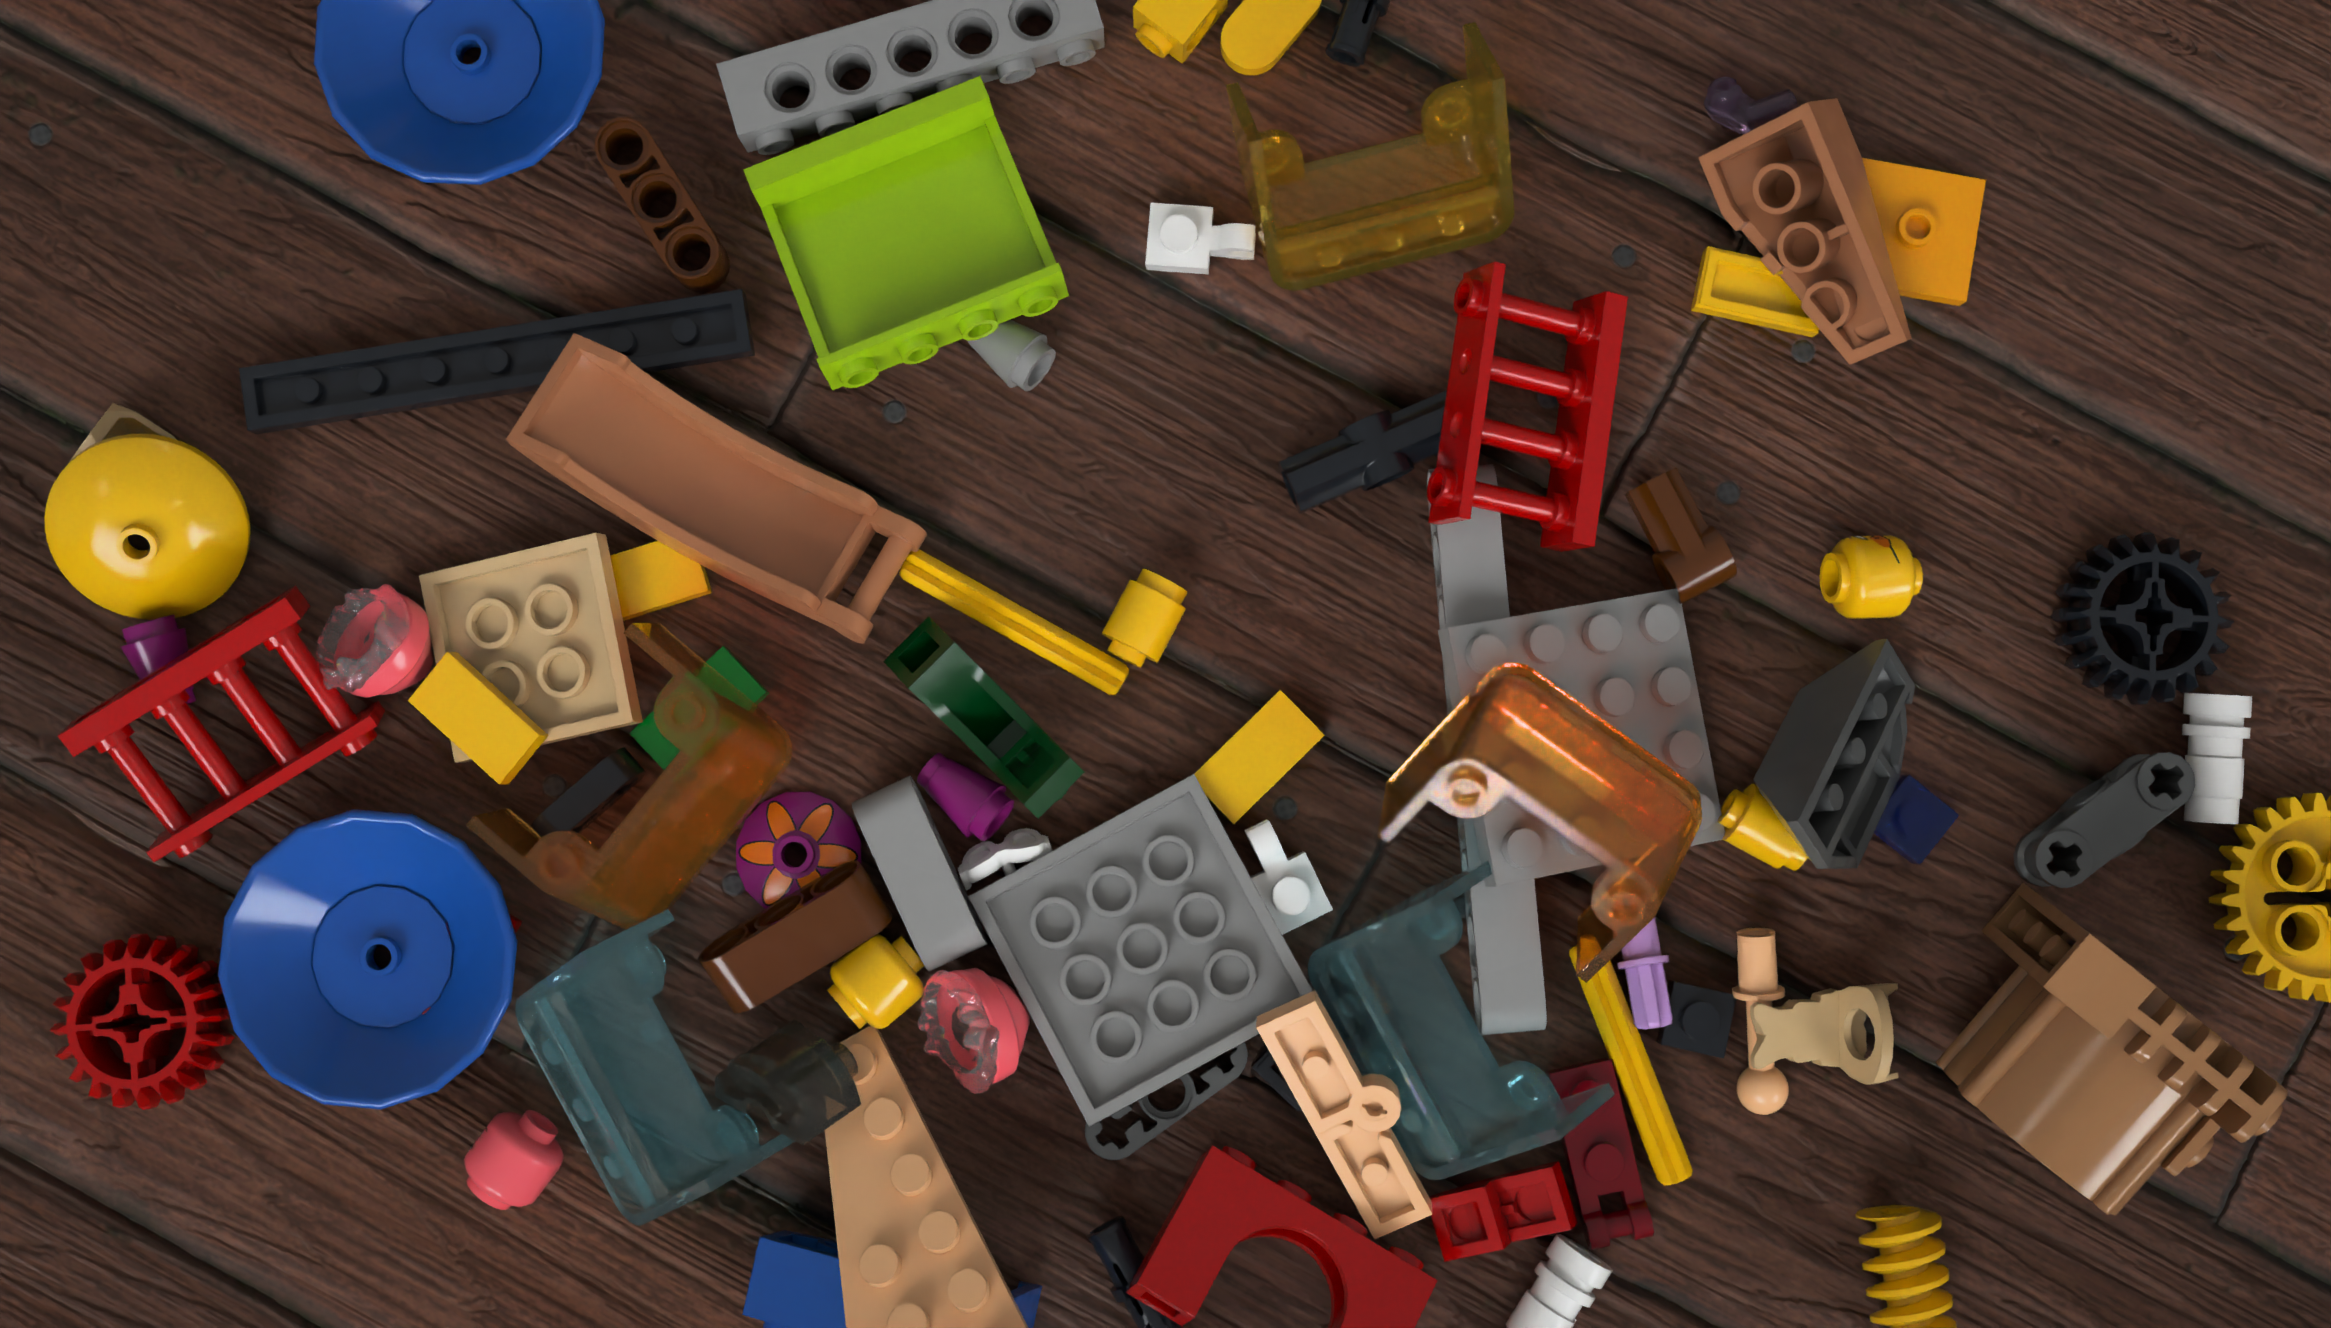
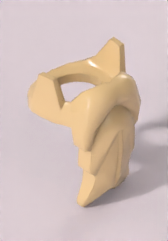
M1898 983L1849 986L1842 990L1829 988L1812 993L1811 999L1788 1000L1780 1007H1770L1758 1002L1753 1003L1750 1006V1016L1757 1041L1751 1053V1066L1756 1069H1762L1779 1059L1786 1058L1796 1063L1812 1061L1814 1064L1821 1066L1840 1067L1849 1077L1865 1085L1879 1084L1898 1078V1072L1890 1068L1893 1059L1894 1035L1893 1020L1888 996L1898 989ZM1866 1014L1872 1022L1875 1034L1874 1049L1871 1056L1867 1059L1864 1058L1867 1052L1866 1029L1864 1027Z

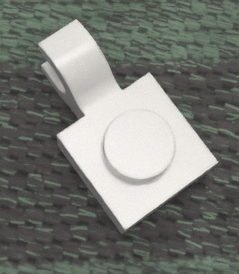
M1151 203L1145 261L1146 270L1209 275L1210 256L1254 260L1255 225L1228 223L1213 226V207Z
M1267 819L1244 830L1263 868V871L1251 876V879L1282 935L1333 910L1304 851L1287 858L1270 821Z

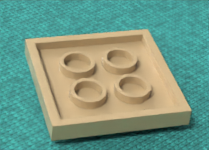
M592 533L419 575L436 665L447 651L458 652L549 735L541 745L643 722L605 534ZM451 741L455 763L473 761Z

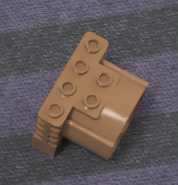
M2025 883L2021 884L1982 929V932L2019 966L1935 1063L1958 1085L1957 1088L1961 1092L1960 1094L1967 1101L1977 1107L2032 1156L2092 1201L2107 1215L2112 1214L2116 1216L2160 1166L2175 1177L2185 1167L2190 1168L2201 1162L2211 1150L2214 1143L2213 1136L2220 1128L2224 1129L2238 1142L2243 1143L2253 1135L2258 1136L2265 1133L2279 1119L2283 1110L2282 1103L2288 1094L2286 1088Z

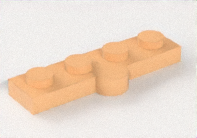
M1316 990L1257 1016L1256 1028L1374 1240L1433 1215L1432 1202L1391 1129L1399 1119L1401 1111L1398 1086L1392 1079L1382 1074L1372 1073L1362 1076Z

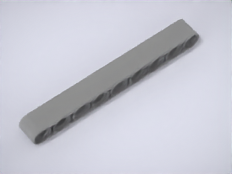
M1493 464L1478 465L1476 481L1497 486ZM1428 469L1427 486L1434 469ZM1428 501V509L1430 514L1431 504ZM1472 507L1471 519L1443 525L1430 523L1439 629L1510 617L1500 513ZM1443 662L1473 999L1478 1032L1480 1035L1545 1030L1547 1010L1535 880L1530 879L1496 887H1485Z

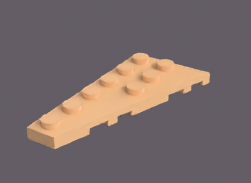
M868 1026L818 1054V1073L846 1328H1028L880 1031L877 1028Z

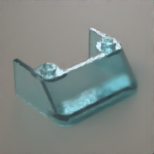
M1489 861L1431 886L1336 937L1314 951L1308 962L1310 982L1362 1076L1372 1073L1382 1074L1392 1079L1398 1086L1401 1111L1399 1119L1391 1129L1413 1169L1421 1176L1431 1180L1445 1179L1558 1141L1615 1095L1610 1084L1606 1083L1560 1099L1549 1077L1536 1065L1527 1061H1514L1499 1067L1483 1036L1479 1034L1473 1017L1439 955L1457 945L1462 937L1463 922L1453 899L1492 874Z
M669 909L582 951L519 996L515 1004V1013L519 1027L613 1202L629 1222L638 1226L646 1224L712 1192L795 1142L790 1130H787L760 1144L757 1127L748 1114L743 1111H737L729 1105H722L712 1110L657 1009L652 997L663 990L667 966L662 952L648 938L675 920Z

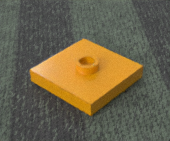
M1862 158L1900 296L1961 306L1967 302L1986 179Z

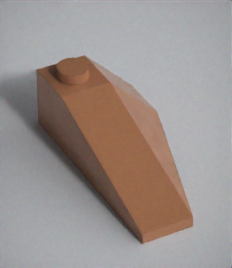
M1837 98L1807 102L1698 157L1722 216L1735 231L1741 230L1762 254L1761 262L1773 275L1778 274L1780 271L1783 272L1779 276L1802 301L1801 309L1849 365L1912 339L1863 160Z

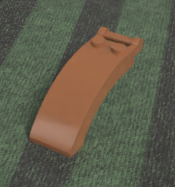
M573 333L506 438L512 447L534 463L650 537L715 573L763 597L827 625L848 639L861 644L865 643L874 625L870 620L910 551L917 552L927 536V532L918 524L880 507L876 500L866 492L807 467L748 437L670 390L632 363L624 354L576 333ZM875 533L888 537L848 608L836 603V599Z

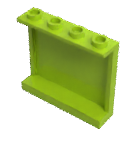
M981 76L743 169L751 191L762 210L818 355L816 359L832 390L840 387L857 388L873 381L880 371L901 363L917 364L933 357L939 348L961 339L972 341L984 338L993 333L998 328V325L1021 315L1034 317L1044 314L1054 308L1058 300L1069 296L1059 262L1056 263L994 115L990 98Z

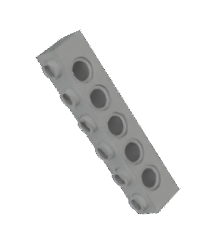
M931 0L717 63L716 65L737 136L748 153L758 150L759 154L770 155L791 148L795 144L794 139L817 132L821 137L829 136L854 126V121L882 115L978 76H981L983 83L999 79L1003 84H1010L1031 77L1035 74V68L1057 61L1062 66H1072L1086 62L1096 55L1095 50L1105 48L1104 26L1096 0ZM1031 16H1043L1052 23L1050 29L1040 36H1028L1021 32L1019 27L1025 19ZM973 33L984 34L992 40L990 46L979 54L965 53L959 48V45L966 36ZM912 51H923L931 56L929 64L918 72L904 71L899 67L902 58ZM861 68L871 73L868 82L860 89L846 90L839 86L842 76L851 69ZM803 86L810 90L807 100L799 107L785 108L779 105L782 94L791 87Z

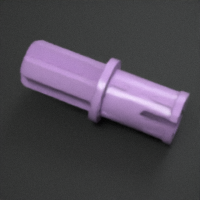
M1654 899L1636 900L1640 921L1638 928L1633 925L1629 901L1612 905L1616 916L1623 961L1618 962L1617 966L1620 970L1625 969L1634 1025L1637 1029L1643 1030L1665 1027L1672 1024L1673 1020L1663 963L1670 961L1669 955H1662L1653 907L1655 905Z

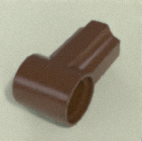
M1677 468L1664 472L1624 494L1655 552L1652 556V561L1662 586L1665 590L1677 588L1680 604L1736 577V563L1727 543L1718 530L1713 526L1707 527Z

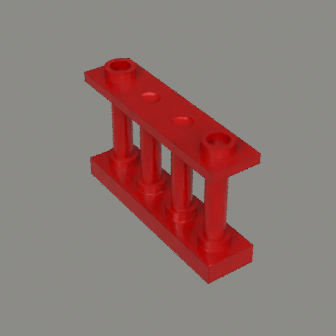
M1494 261L1465 272L1454 296V310L1458 316L1437 464L1427 486V498L1431 504L1428 523L1443 525L1471 519L1472 507L1539 521L1542 527L1540 547L1563 552L1595 547L1628 296L1604 291L1574 301L1572 310L1503 293L1506 264ZM1498 318L1565 335L1568 343L1564 371L1561 372L1493 355ZM1493 381L1555 396L1559 403L1555 434L1485 418L1489 382ZM1481 444L1548 459L1551 468L1546 497L1476 481Z
M296 585L77 717L58 735V738L73 757L93 745L100 754L107 751L166 830L158 835L146 852L153 862L158 861L172 851L179 858L189 855L213 837L208 829L339 749L347 757L364 748L378 736L374 728L378 726L385 713V709L380 702L376 701L355 714L298 635L303 629L297 621L304 616L311 606ZM261 643L265 645L268 651L276 649L332 727L331 730L301 748L242 669L247 663L241 655ZM205 677L208 678L212 685L220 683L277 763L249 780L244 781L186 703L191 697L185 689ZM149 711L156 720L163 717L222 796L189 815L130 737L135 731L129 723Z

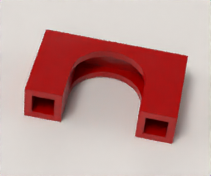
M1212 1145L1198 1159L1126 1291L1127 1294L1183 1326L1195 1318L1232 1249L1242 1241L1257 1237H1275L1289 1241L1305 1250L1316 1261L1327 1280L1331 1295V1316L1328 1328H1415L1438 1280L1422 1271L1424 1264L1413 1254L1397 1247H1389L1386 1250L1366 1238L1368 1230L1356 1220L1340 1213H1334L1331 1217L1311 1205V1195L1301 1187L1286 1180H1278L1276 1184L1256 1172V1163L1241 1151L1227 1146L1220 1150Z

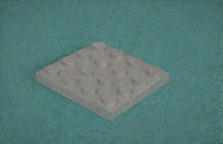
M1677 588L1438 630L1485 887L1516 883L1723 839L1725 829L1723 825L1717 822L1719 817L1722 816L1684 613L1682 603H1679Z
M1194 774L968 896L1089 1127L1259 1034L1256 1028L1257 1016L1312 992L1309 983Z

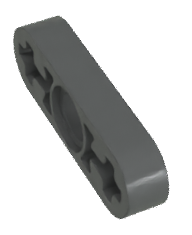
M1245 1042L1236 1046L1230 1052L1229 1056L1233 1064L1230 1068L1223 1071L1220 1066L1214 1064L1199 1074L1204 1081L1209 1083L1202 1090L1196 1091L1190 1073L1181 1076L1180 1079L1185 1086V1096L1177 1107L1169 1110L1157 1108L1151 1103L1148 1095L1138 1100L1142 1110L1150 1118L1154 1119L1156 1123L1145 1129L1141 1117L1133 1121L1125 1129L1126 1138L1128 1139L1125 1144L1119 1146L1114 1139L1103 1143L1097 1136L1103 1129L1102 1120L1090 1127L1086 1122L1085 1138L1091 1150L1107 1160H1120L1130 1156L1239 1077L1247 1063L1248 1053ZM1130 1104L1111 1116L1114 1119H1119L1130 1112L1133 1106Z

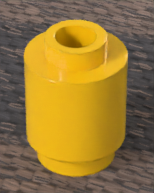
M1142 569L1136 581L1129 580L1102 631L1104 636L1112 640L1107 651L1138 668L1142 667L1146 658L1158 663L1186 610L1181 604L1187 591L1152 571Z
M1751 784L1743 792L1734 789L1728 795L1721 807L1722 816L1717 821L1725 829V835L1722 840L1775 869L1785 866L1792 871H1796L1804 864L1808 857L1784 828L1767 800L1762 796L1757 785Z

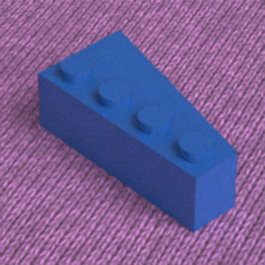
M787 1230L759 1237L742 1315L764 1321L763 1328H846L837 1241ZM1019 1281L1018 1288L1010 1292L1028 1328H1033L1042 1286Z

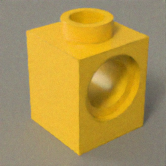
M1138 0L1133 6V27L1138 30L1135 35L1141 44L1156 56L1165 58L1167 54H1170L1183 64L1226 10L1228 0Z

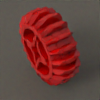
M147 933L133 934L128 939L127 944L122 939L105 942L103 944V955L98 952L87 953L80 959L85 973H69L67 977L63 978V981L74 995L58 997L52 1003L57 1009L67 1013V1019L65 1022L54 1024L49 1031L59 1036L67 1034L69 1043L68 1046L62 1047L55 1057L61 1060L75 1058L78 1062L72 1070L69 1079L81 1082L92 1078L88 1096L99 1099L111 1093L112 1106L125 1108L131 1106L136 1100L138 1107L142 1110L157 1107L161 1098L168 1104L181 1101L185 1096V1087L190 1090H196L206 1085L207 1079L203 1069H219L225 1062L213 1047L229 1045L235 1038L228 1031L220 1029V1021L230 1019L227 1007L220 1008L218 997L224 996L220 983L211 984L209 981L215 974L219 964L213 960L196 964L199 947L193 944H186L177 949L176 938L171 935L157 936L152 942ZM158 974L175 987L182 998L184 1006L177 1005L170 1000L166 993L165 981L158 980ZM125 976L126 984L119 986V1001L116 1007L110 1013L103 1015L109 994L114 986ZM139 1015H149L150 1018L164 1017L167 1019V1022L153 1024L150 1027L140 1026L139 1023L123 1024L122 1021L139 1017ZM186 1027L185 1038L180 1050L174 1059L163 1068V1056L169 1055V1042L173 1033L179 1028ZM106 1037L114 1039L120 1045L124 1062L113 1052Z

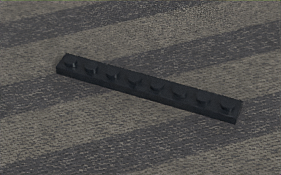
M742 289L239 368L247 430L254 434H262L538 390L573 333L624 354L632 363L646 373L755 356L746 294Z

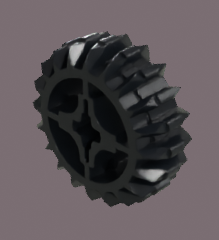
M2149 532L2136 535L2133 542L2126 535H2120L2109 540L2108 548L2101 544L2089 548L2086 552L2088 563L2079 561L2072 563L2067 569L2076 584H2062L2055 591L2061 599L2069 603V606L2054 610L2050 617L2057 622H2067L2068 632L2057 635L2053 642L2058 646L2072 644L2075 650L2067 658L2064 666H2067L2069 669L2087 666L2082 685L2093 688L2104 683V697L2109 700H2119L2127 694L2129 703L2132 705L2147 704L2151 696L2157 703L2169 702L2174 700L2176 690L2181 693H2188L2197 689L2199 685L2196 675L2209 676L2218 670L2208 654L2225 653L2230 647L2223 639L2216 636L2217 630L2230 628L2235 622L2226 615H2218L2217 605L2225 604L2232 596L2222 591L2213 593L2210 584L2216 581L2220 571L2211 568L2199 572L2197 567L2200 563L2202 552L2193 549L2180 555V539L2169 537L2162 539L2157 544L2155 535ZM2128 568L2127 583L2121 585L2119 600L2113 606L2100 607L2102 597L2110 582L2120 572ZM2165 584L2173 591L2180 607L2173 604L2167 597ZM2136 611L2138 615L2147 616V626L2143 622H2136ZM2102 630L2109 632L2116 639L2119 657L2109 647ZM2182 631L2180 641L2173 654L2166 662L2156 668V655L2163 654L2165 638L2170 632Z

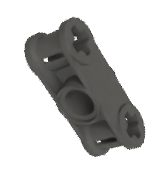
M2170 752L2154 753L2152 755H2132L2124 759L2100 779L2072 795L2060 806L2058 811L2020 839L2013 854L2014 866L2019 876L2027 883L2039 887L2069 888L2082 883L2107 862L2134 847L2145 837L2150 829L2191 798L2195 788V777L2192 768L2181 756ZM2151 771H2156L2159 777L2155 779ZM2152 784L2157 793H2151L2148 787ZM2049 847H2057L2059 851L2053 859L2057 870H2049L2046 865L2053 858L2051 851L2048 849Z

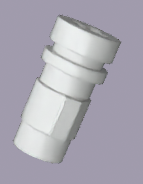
M2184 693L2183 714L2190 715L2189 724H2182V735H2189L2188 755H2185V761L2189 763L2195 777L2193 794L2185 803V821L2217 824L2239 823L2240 799L2243 797L2245 760L2242 758L2243 739H2250L2251 730L2250 727H2244V718H2251L2252 696Z
M1556 1234L1545 1252L1549 1260L1547 1262L1539 1261L1534 1269L1538 1277L1532 1287L1524 1293L1506 1322V1328H1572L1582 1306L1590 1307L1596 1297L1592 1290L1594 1288L1602 1289L1613 1270L1583 1246L1561 1234Z

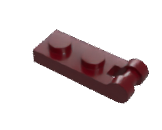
M1605 1057L1545 1071L1579 1217L1589 1250L1610 1246V1239L1630 1234L1633 1240L1654 1236L1653 1222L1645 1201L1612 1059ZM1620 1192L1623 1210L1603 1214L1598 1196Z

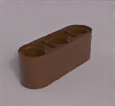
M617 117L607 121L599 129L595 137V153L600 164L660 258L685 288L703 293L717 289L725 282L730 271L728 254L667 157L648 130L639 121L629 117ZM631 142L643 144L641 156L634 163L629 165L616 164L617 154L624 145ZM663 194L677 196L676 206L668 216L662 218L649 216L650 206L658 196ZM707 246L711 249L708 263L703 268L696 271L683 269V258L691 248Z
M850 861L832 869L722 934L704 948L698 960L734 1013H742L762 1004L873 938L888 926L893 918V913L859 861Z

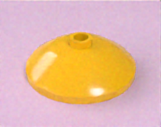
M126 434L108 438L91 445L75 456L61 471L50 490L45 508L44 521L47 543L53 559L62 574L71 585L92 602L112 612L128 617L154 620L174 614L175 618L207 607L220 598L234 583L245 563L249 550V514L245 501L235 482L207 454L187 443L170 437L155 434ZM137 534L145 537L150 544V549H135L129 543L128 536Z

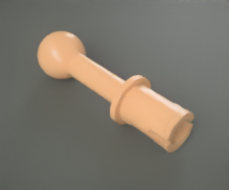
M1746 928L1737 931L1738 985L1732 988V994L1735 999L1746 1001L1749 1067L1740 1074L1736 1089L1738 1098L1746 1109L1755 1114L1768 1115L1775 1113L1786 1103L1789 1086L1784 1074L1775 1067V1062L1762 1069H1756L1751 1066V1053L1756 1044L1757 1037L1750 1016V1006L1758 1002L1772 1007V1001L1785 996V988L1778 985L1775 931L1768 928Z

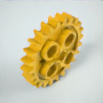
M2303 793L2300 802L2296 797L2277 798V812L2271 807H2257L2253 810L2258 827L2251 824H2236L2233 827L2235 833L2243 842L2241 846H2220L2219 851L2232 864L2230 870L2219 869L2211 871L2210 876L2227 885L2226 892L2209 897V903L2226 906L2228 915L2219 919L2213 925L2215 929L2235 932L2236 937L2229 942L2225 951L2227 954L2236 955L2249 953L2250 955L2245 961L2242 971L2245 974L2256 976L2266 972L2264 978L2265 988L2283 991L2288 986L2290 998L2308 1000L2313 993L2316 1001L2331 1003V902H2317L2314 904L2282 903L2268 905L2264 902V896L2269 892H2321L2323 890H2331V795L2327 801H2325L2322 793ZM2284 851L2289 854L2293 864L2292 873L2286 881H2283L2277 869L2278 858ZM2291 915L2295 921L2297 931L2293 942L2287 946L2282 938L2281 927L2285 918Z

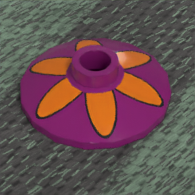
M785 792L762 802L745 820L736 842V869L745 890L765 909L844 863L859 861L862 865V841L852 818L835 801L813 792ZM793 842L801 843L807 852L805 862L799 867L789 865L785 859L786 847Z

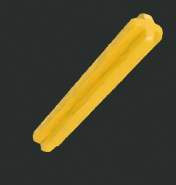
M920 549L917 552L910 551L900 568L899 575L904 581L1109 695L1117 694L1128 676L1129 668L1123 662Z
M1591 939L1579 943L1570 949L1569 956L1609 1058L1612 1059L1614 1071L1656 1178L1664 1186L1682 1182L1692 1176L1693 1169L1639 1031L1634 1025L1633 1016L1606 947L1599 939Z

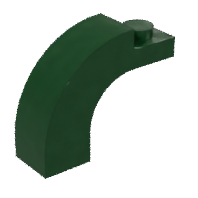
M929 616L883 661L904 685L935 713L1038 819L1055 802L1060 800L1072 784L1085 772Z

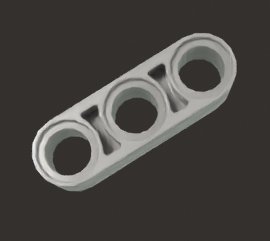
M908 776L852 802V808L860 829L913 945L926 969L930 972L987 945L988 942L981 923L913 778Z

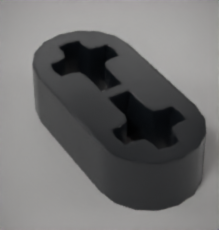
M625 747L620 748L598 763L548 806L533 821L531 827L548 847L555 851L574 839L643 778L646 771Z

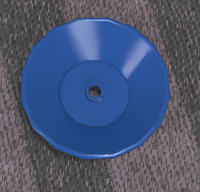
M321 0L317 7L314 66L332 117L371 159L423 183L482 185L536 165L578 127L602 77L605 18L598 0ZM473 47L481 49V55L476 62L472 64L463 63V56L468 49Z
M353 809L297 827L252 865L224 917L218 978L234 1032L272 1078L323 1105L382 1110L438 1092L485 1052L512 1001L518 941L501 885L463 840L413 814ZM381 944L386 946L391 953V961L386 968H381L374 960V952Z

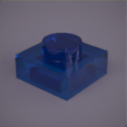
M1901 775L1874 834L1911 864L1920 865L1958 818L1959 814L1912 776Z

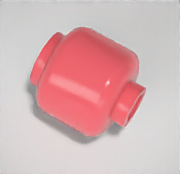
M527 1110L523 1115L514 1112H503L495 1115L470 1147L464 1158V1165L469 1175L466 1182L472 1193L489 1206L500 1210H507L511 1206H527L535 1202L560 1169L564 1159L561 1146L555 1139L558 1134L557 1127L547 1117L533 1110Z

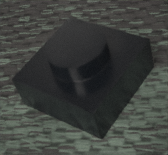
M1669 980L1667 988L1673 1020L1672 1024L1659 1028L1656 1043L1724 1058L1736 1003L1733 994Z

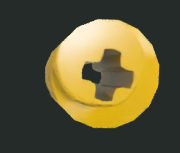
M1907 1205L1878 1206L1857 1211L1855 1214L1856 1218L1876 1222L1875 1230L1858 1237L1859 1244L1879 1248L1880 1251L1879 1256L1862 1263L1863 1270L1882 1274L1884 1280L1866 1289V1296L1887 1301V1308L1869 1315L1870 1322L1890 1328H1957L1956 1321L1952 1317L1942 1314L1952 1308L1953 1296L1947 1290L1937 1288L1946 1283L1950 1276L1949 1269L1946 1266L1934 1262V1260L1945 1254V1242L1940 1238L1929 1235L1941 1228V1216L1936 1212Z

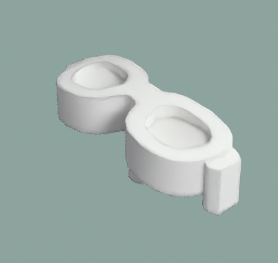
M1018 829L1007 834L1004 841L1000 844L984 841L970 848L963 857L962 864L958 867L959 875L967 891L972 887L971 883L989 876L1000 867H1002L1004 875L1007 876L1016 871L1014 863L1034 861L1053 851L1048 836L1041 835L1034 829Z

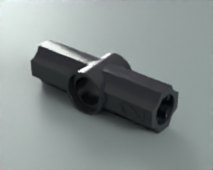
M1447 390L1392 414L1389 410H1385L1365 417L1340 430L1338 437L1320 445L1307 448L1292 457L1289 456L1287 459L1280 461L1278 467L1284 485L1299 514L1361 487L1363 491H1368L1387 484L1414 470L1415 464L1433 456H1438Z

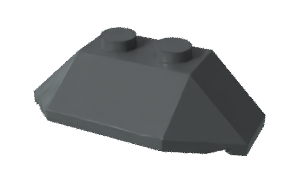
M1888 639L1875 640L1798 691L1753 779L1784 828L1816 869L1858 868L1900 778L1908 732L1905 704H1912L1915 684Z

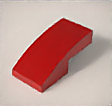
M1559 1161L1498 1175L1429 1196L1433 1212L1431 1219L1444 1262L1504 1250L1511 1242L1569 1231L1578 1224Z

